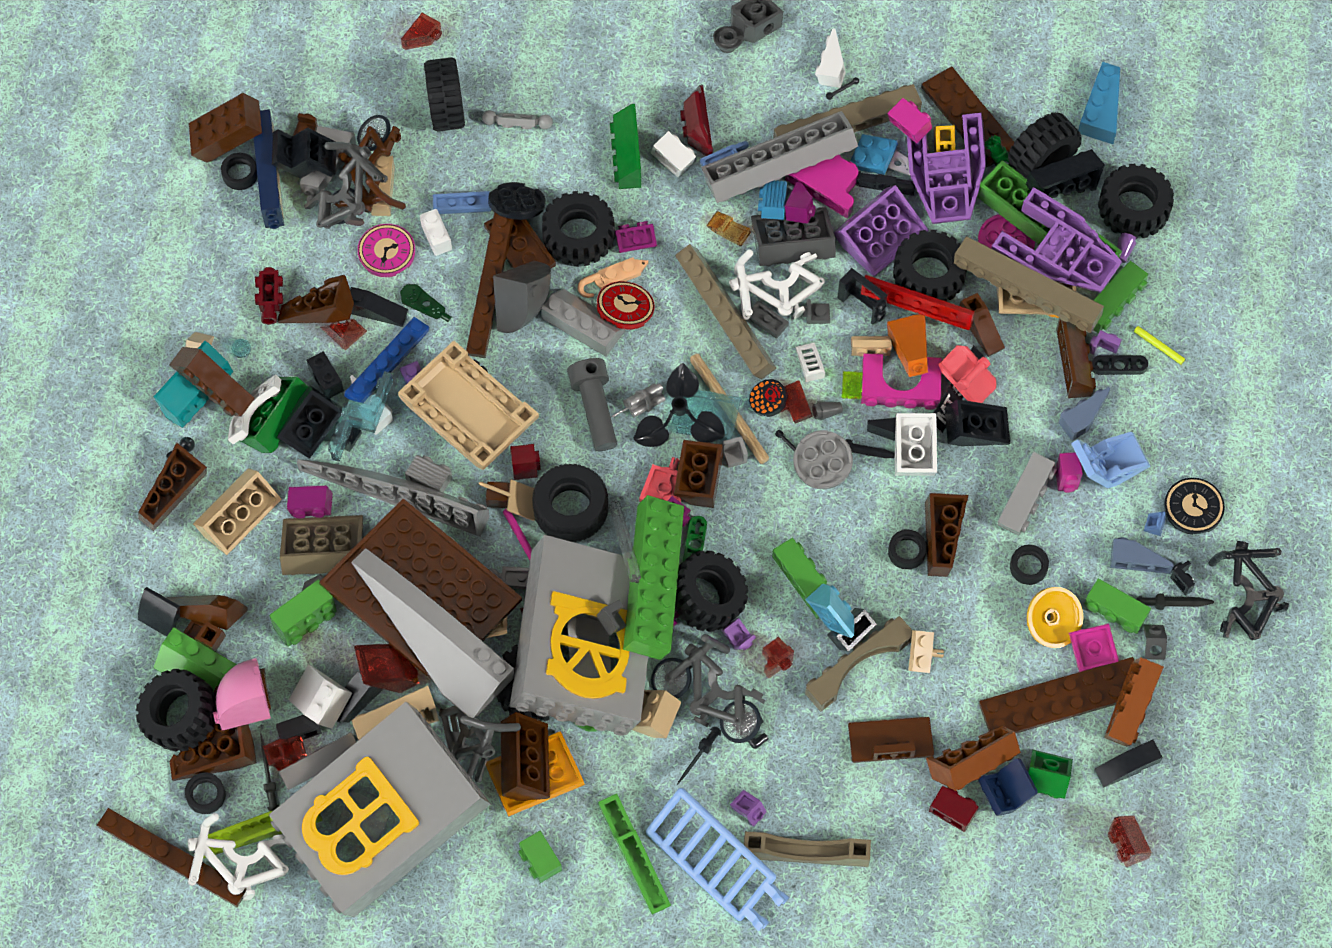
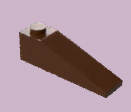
M340 275L324 281V285L321 287L311 288L310 293L303 297L299 295L281 305L277 322L336 323L349 320L354 301L346 276Z

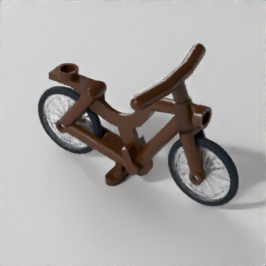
M374 115L368 118L361 125L357 134L358 146H366L370 151H374L368 159L373 164L380 156L389 157L394 143H398L401 140L400 129L393 126L391 130L388 118L383 115ZM340 152L338 158L345 163L343 169L352 159V156L350 157L346 153ZM355 166L354 169L351 171L352 181H353L354 185H355L356 166ZM366 172V184L370 191L368 193L363 185L362 202L365 205L364 212L371 213L373 204L383 201L401 210L406 208L404 202L393 199L379 188L380 181H373L372 177ZM350 188L348 193L354 198L355 190ZM343 201L331 203V215L348 207V205ZM343 220L337 224H343L345 221Z

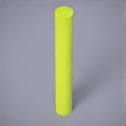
M1140 326L1135 328L1134 332L1180 365L1183 364L1185 361L1184 357Z

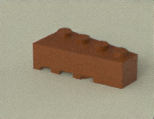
M1142 657L1131 662L1104 738L1126 747L1136 742L1139 734L1137 730L1145 719V711L1151 702L1154 689L1164 666Z
M1001 726L980 735L977 741H965L961 743L962 747L951 751L949 748L942 751L943 755L934 758L932 755L927 757L926 760L932 779L957 791L964 788L968 783L978 780L985 773L995 770L1002 763L1012 760L1014 756L1021 752L1015 731Z

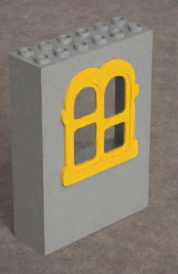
M404 702L271 812L269 816L273 820L271 821L272 826L276 831H281L285 836L283 840L289 848L293 847L297 852L295 856L301 864L305 863L309 868L307 873L314 881L318 880L321 884L319 887L321 892L326 897L330 896L333 900V908L339 914L342 912L345 916L355 917L491 805V803L417 708L408 702ZM363 777H368L379 791V796L366 808L360 809L349 795L348 790ZM341 798L352 812L353 818L332 835L321 834L316 828L317 816L336 799ZM387 803L398 816L400 822L379 841L372 843L360 827V824L380 806ZM353 832L365 847V852L352 862H343L336 854V846L345 835Z

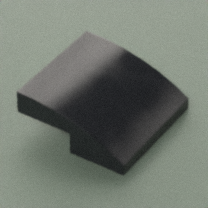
M146 587L139 604L138 620L167 637L173 627L176 628V621L180 618V606Z

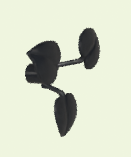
M684 363L673 370L666 383L668 395L674 398L671 403L672 410H670L666 422L663 424L659 417L652 415L642 419L633 437L636 443L645 447H658L664 444L669 438V432L665 427L668 426L673 414L677 416L688 414L691 420L695 422L691 426L692 437L698 442L711 443L725 436L724 426L717 415L709 411H702L696 419L688 410L685 398H691L697 393L699 382L695 374Z

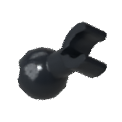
M184 437L179 442L188 452L192 451L195 447V442L190 437ZM170 451V452L167 453V455H166L167 458L170 456V454L172 453V451Z

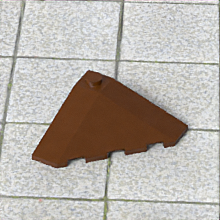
M216 686V688L213 691L214 693L217 694L219 686ZM214 722L212 732H208L207 738L203 742L199 741L198 746L194 748L189 747L187 751H180L178 756L173 754L169 761L172 781L192 778L199 773L208 772L214 774L240 769L257 763L249 724L222 730L220 724Z

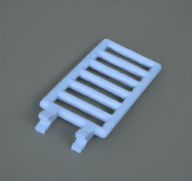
M679 788L645 831L649 838L737 921H742L746 917L758 931L765 929L770 923L753 909L763 894L766 892L778 906L785 904L790 898L772 884L776 880L775 873L684 788ZM682 798L690 805V808L667 837L663 839L655 831ZM697 812L706 821L682 851L677 853L670 845ZM712 826L721 835L693 868L685 859ZM728 841L736 849L710 882H708L700 873L723 844ZM743 855L751 864L727 894L723 896L715 887L740 856ZM758 869L766 879L739 911L730 902Z

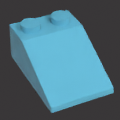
M822 584L805 600L829 630L852 638L854 636V615L850 612L852 608L845 600L842 601L838 595L840 593L833 585Z

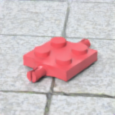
M672 457L669 467H660L652 464L639 497L640 502L647 495L666 501L673 496L678 501H682L681 498L674 495L678 472L676 468L680 461L678 458L675 460V457Z

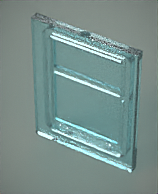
M698 390L693 397L685 398L688 410L696 419L702 411H709L718 416L725 430V436L720 439L721 441L732 439L741 397ZM674 414L670 432L692 436L691 426L695 422L691 420L688 414L683 416Z

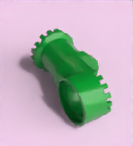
M996 135L994 137L991 136V138L988 137L989 139L985 141L984 145L990 150V156L995 163V167L1002 160L1007 161L1008 165L1012 167L1009 163V153L1002 146L1000 137Z

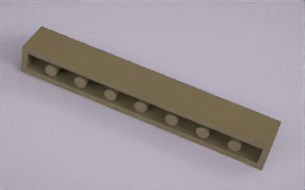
M914 84L904 85L899 89L885 91L874 97L869 96L862 101L850 102L840 108L835 107L824 113H816L805 119H797L787 125H779L774 128L773 138L840 111L843 112L855 133L889 122L887 113L902 98L908 102L912 101L919 111H921L922 101Z
M967 236L955 252L954 264L959 268L972 272L978 278L990 281L992 285L1007 290L1011 295L1023 298L1029 304L1037 305L1043 311L1058 316L1064 322L1076 325L1082 331L1091 333L1102 316L1103 305Z
M691 244L687 245L675 255L752 374L759 379L765 378L776 369V366L747 322L743 320L741 313L700 251Z

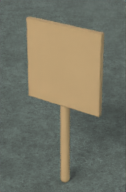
M511 479L509 492L479 482L480 486L508 496V512L535 521L532 504L534 488Z

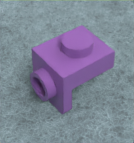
M1100 330L1098 336L1094 335L1089 344L1092 347L1090 354L1094 355L1098 346L1116 354L1122 339L1118 338L1115 334H1108Z
M736 618L721 630L735 650L748 649L753 645L752 641L756 638L754 634L749 633L739 618Z

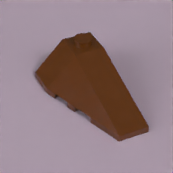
M227 596L166 597L180 606V617L203 624L207 621L225 630H228L248 611L247 606Z

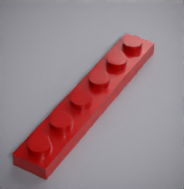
M865 275L866 279L888 294V304L968 331L972 327L975 311ZM862 285V295L877 300L880 299L878 296H876L874 293H872L870 290H868L866 287Z

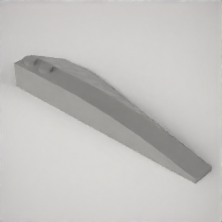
M301 459L297 461L299 471L395 506L402 499H405L425 517L481 537L490 517L489 509L483 504H473L464 497L457 498L411 481L344 465Z
M365 548L351 562L365 584L370 588L374 597L379 601L385 613L390 617L407 645L428 672L432 681L437 685L441 694L467 717L475 719L514 679L515 673L512 666L435 601Z

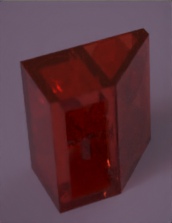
M1118 816L1113 819L1108 837L1112 844L1115 843L1118 849L1116 853L1121 863L1124 862L1125 866L1129 867L1149 859L1152 852L1135 816Z

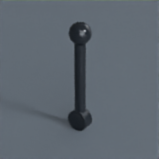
M855 77L851 82L836 91L828 92L826 98L831 100L834 95L853 84H858L859 78Z
M777 430L775 433L776 437L781 438L795 452L796 447L784 436L781 430Z

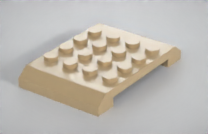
M452 341L398 392V396L406 406L470 462L482 470L493 462L539 418L537 411L525 401L521 402L468 356V352L455 341Z

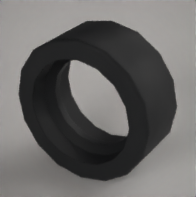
M239 152L227 156L221 165L223 181L234 190L248 189L257 180L256 162L246 153ZM236 164H246L251 170L242 179L231 178L228 171Z
M904 529L892 536L889 542L888 555L896 567L911 570L923 563L927 552V544L919 532ZM902 540L914 541L919 547L918 556L913 559L900 557L896 553L897 543Z
M1028 544L1019 547L1013 553L1010 561L1012 576L1018 582L1026 585H1033L1042 581L1049 568L1047 554L1036 545ZM1024 555L1035 556L1041 562L1040 571L1033 575L1023 573L1017 565L1019 558Z
M208 772L199 773L187 782L185 798L189 807L195 812L211 814L223 805L226 791L221 780L216 775ZM209 782L216 786L217 796L209 804H198L193 798V791L199 784Z

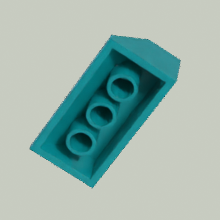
M204 341L197 349H201L231 376L233 370L228 361L207 341ZM177 371L153 396L165 417L181 428L190 422L192 417L210 399Z

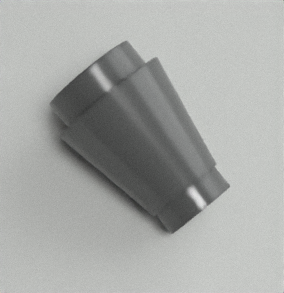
M817 401L816 404L812 405V412L815 419L824 420L842 413L843 408L841 402Z

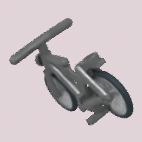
M703 634L701 640L705 644L698 648L690 643L685 649V654L689 656L685 660L673 657L666 658L655 666L651 675L653 690H666L677 699L683 696L689 689L692 679L690 669L693 668L694 700L689 707L691 713L696 715L693 720L708 727L709 723L706 722L708 716L720 719V729L723 735L734 743H745L756 736L761 726V715L753 703L745 700V696L753 697L764 704L766 701L762 698L764 694L754 688L752 691H749L741 685H735L733 691L722 690L718 685L717 678L723 674V670L706 655L713 647L724 654H728L730 648L707 634ZM701 661L709 668L708 681L711 691L703 697ZM717 698L734 700L723 711L709 707Z

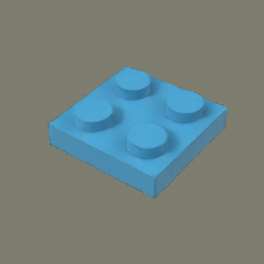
M862 134L858 147H856L850 161L856 165L858 170L885 175L898 146L897 140Z

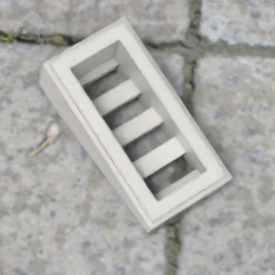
M815 343L797 346L796 352L805 381L809 382L825 378V370ZM812 348V352L802 354L803 350ZM814 355L813 358L804 359V357ZM814 361H816V363H814V364H810V365H807V364H806V363H809V362H814ZM815 367L818 368V369H816V370H811V371L808 370V369L815 368Z

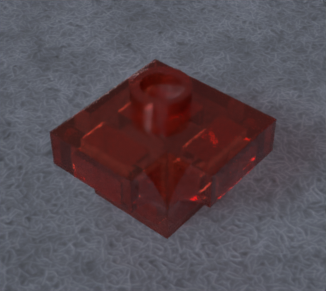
M777 637L763 647L762 655L768 662L764 667L766 676L771 678L780 670L786 671L793 664L794 650L790 645H786L780 637Z
M301 736L278 739L263 746L268 765L275 767L278 771L307 756Z

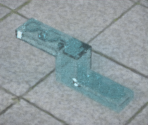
M384 371L382 378L379 377L376 385L378 390L376 395H372L370 405L349 400L347 406L343 407L341 413L343 418L341 423H338L335 428L336 437L329 444L328 451L331 454L332 460L340 462L352 427L375 433L393 384L392 373Z

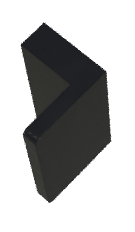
M304 714L276 724L283 747L322 734L319 724Z

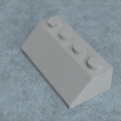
M565 289L552 294L541 309L543 320L605 357L627 330L616 328V325L608 322L606 319L603 320L597 308Z

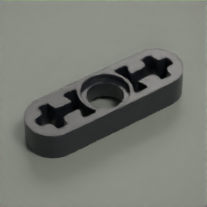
M1099 355L1092 360L1093 372L1097 375H1141L1147 370L1148 360L1142 355ZM1120 361L1124 363L1125 367L1117 369L1114 363ZM1101 362L1103 368H1099L1097 363ZM1136 362H1140V364L1142 365V367H1141V368H1138V365H1136Z

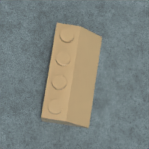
M248 468L193 525L207 540L224 554L228 555L282 499L258 471Z

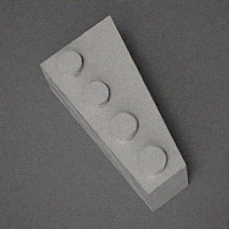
M1033 452L998 520V526L1018 536L1021 532L1025 533L1030 523L1027 520L1031 514H1035L1039 506L1037 504L1039 498H1043L1048 488L1046 486L1047 483L1053 479L1057 471L1054 461Z

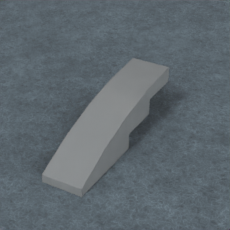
M350 732L278 771L287 789L290 790L319 774L354 745L356 740Z

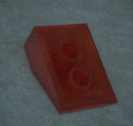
M371 644L354 646L363 684L397 693H402L419 684L418 671L415 666L391 645Z

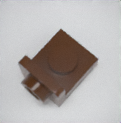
M307 113L298 114V124L293 136L307 127L314 131L317 130L316 117Z

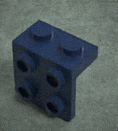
M1020 758L1014 759L999 772L984 775L978 779L982 791L985 793L996 816L1013 813L1036 796L1038 792Z

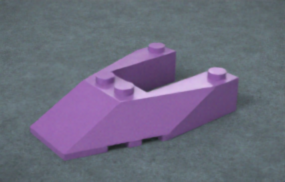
M981 113L962 115L965 149L929 153L928 133L917 144L907 136L909 173L932 224L971 220L986 166L984 123Z
M1033 188L1023 201L1021 212L1050 229L1048 234L1034 251L1002 231L992 244L991 249L1054 281L1101 293L1122 264V261L1107 244H1104L1098 237V233L1090 228L1081 215Z

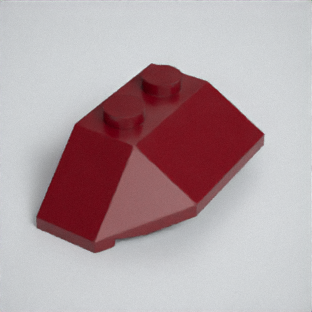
M701 84L683 102L680 118L681 122L685 121V126H682L683 138L687 137V142L691 147L708 156L713 153L704 87Z

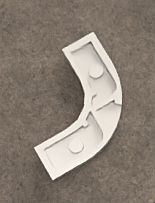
M276 374L250 393L255 399L241 417L233 416L228 434V440L232 444L239 440L242 441L247 437L249 422L254 411L263 405L267 399L276 396L280 392L281 378Z

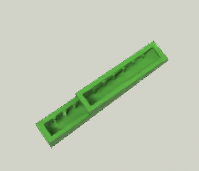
M616 793L599 801L598 806L651 914L653 915L670 907L671 904L618 794Z

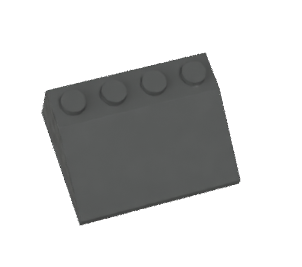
M826 207L816 208L815 215L811 216L808 224L786 220L785 213L784 220L761 218V215L751 216L760 266L797 262L801 260L800 256L807 252H810L811 255L816 253L817 258L815 260H826L836 257L835 236Z

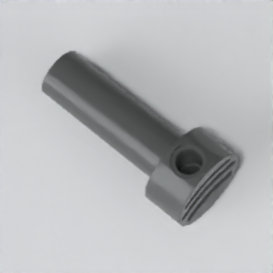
M589 358L575 362L567 368L571 389L581 393L594 449L598 452L613 449L617 446V440L603 385L609 381L605 360L602 358Z

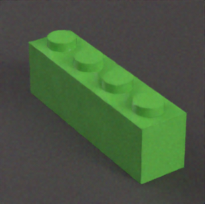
M1131 260L1093 300L1104 306L1102 316L1093 329L1098 334L1102 329L1107 330L1112 323L1113 317H1119L1124 310L1125 304H1131L1136 297L1137 291H1143L1148 284L1146 281L1148 273Z
M791 538L773 549L772 558L816 619H819L820 617L805 599L822 584L827 585V580L822 573L819 574L817 572L814 561L810 557H806L803 546Z

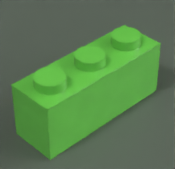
M1099 578L1084 602V605L1094 613L1099 612L1109 622H1116L1125 631L1138 634L1151 611L1149 606Z

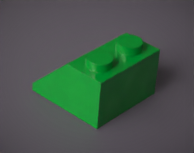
M1032 749L1028 773L1038 791L1037 793L1047 794L1056 799H1065L1071 778L1073 759Z

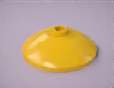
M1049 587L1043 589L1033 597L1028 606V629L1032 637L1043 646L1050 648L1064 647L1071 643L1069 633L1081 630L1082 606L1078 598L1065 588Z

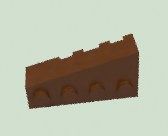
M182 347L169 364V366L205 393L211 401L224 408L223 411L231 417L233 415L241 417L255 399L201 349Z
M929 493L925 501L928 576L948 577L952 570L969 495Z

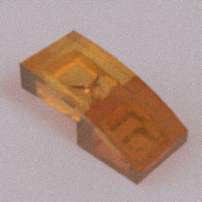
M716 211L707 224V227L713 232L740 247L751 233L750 228L734 222L733 217Z

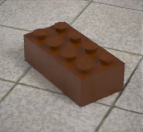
M241 93L189 123L191 156L208 163L261 134L259 100Z

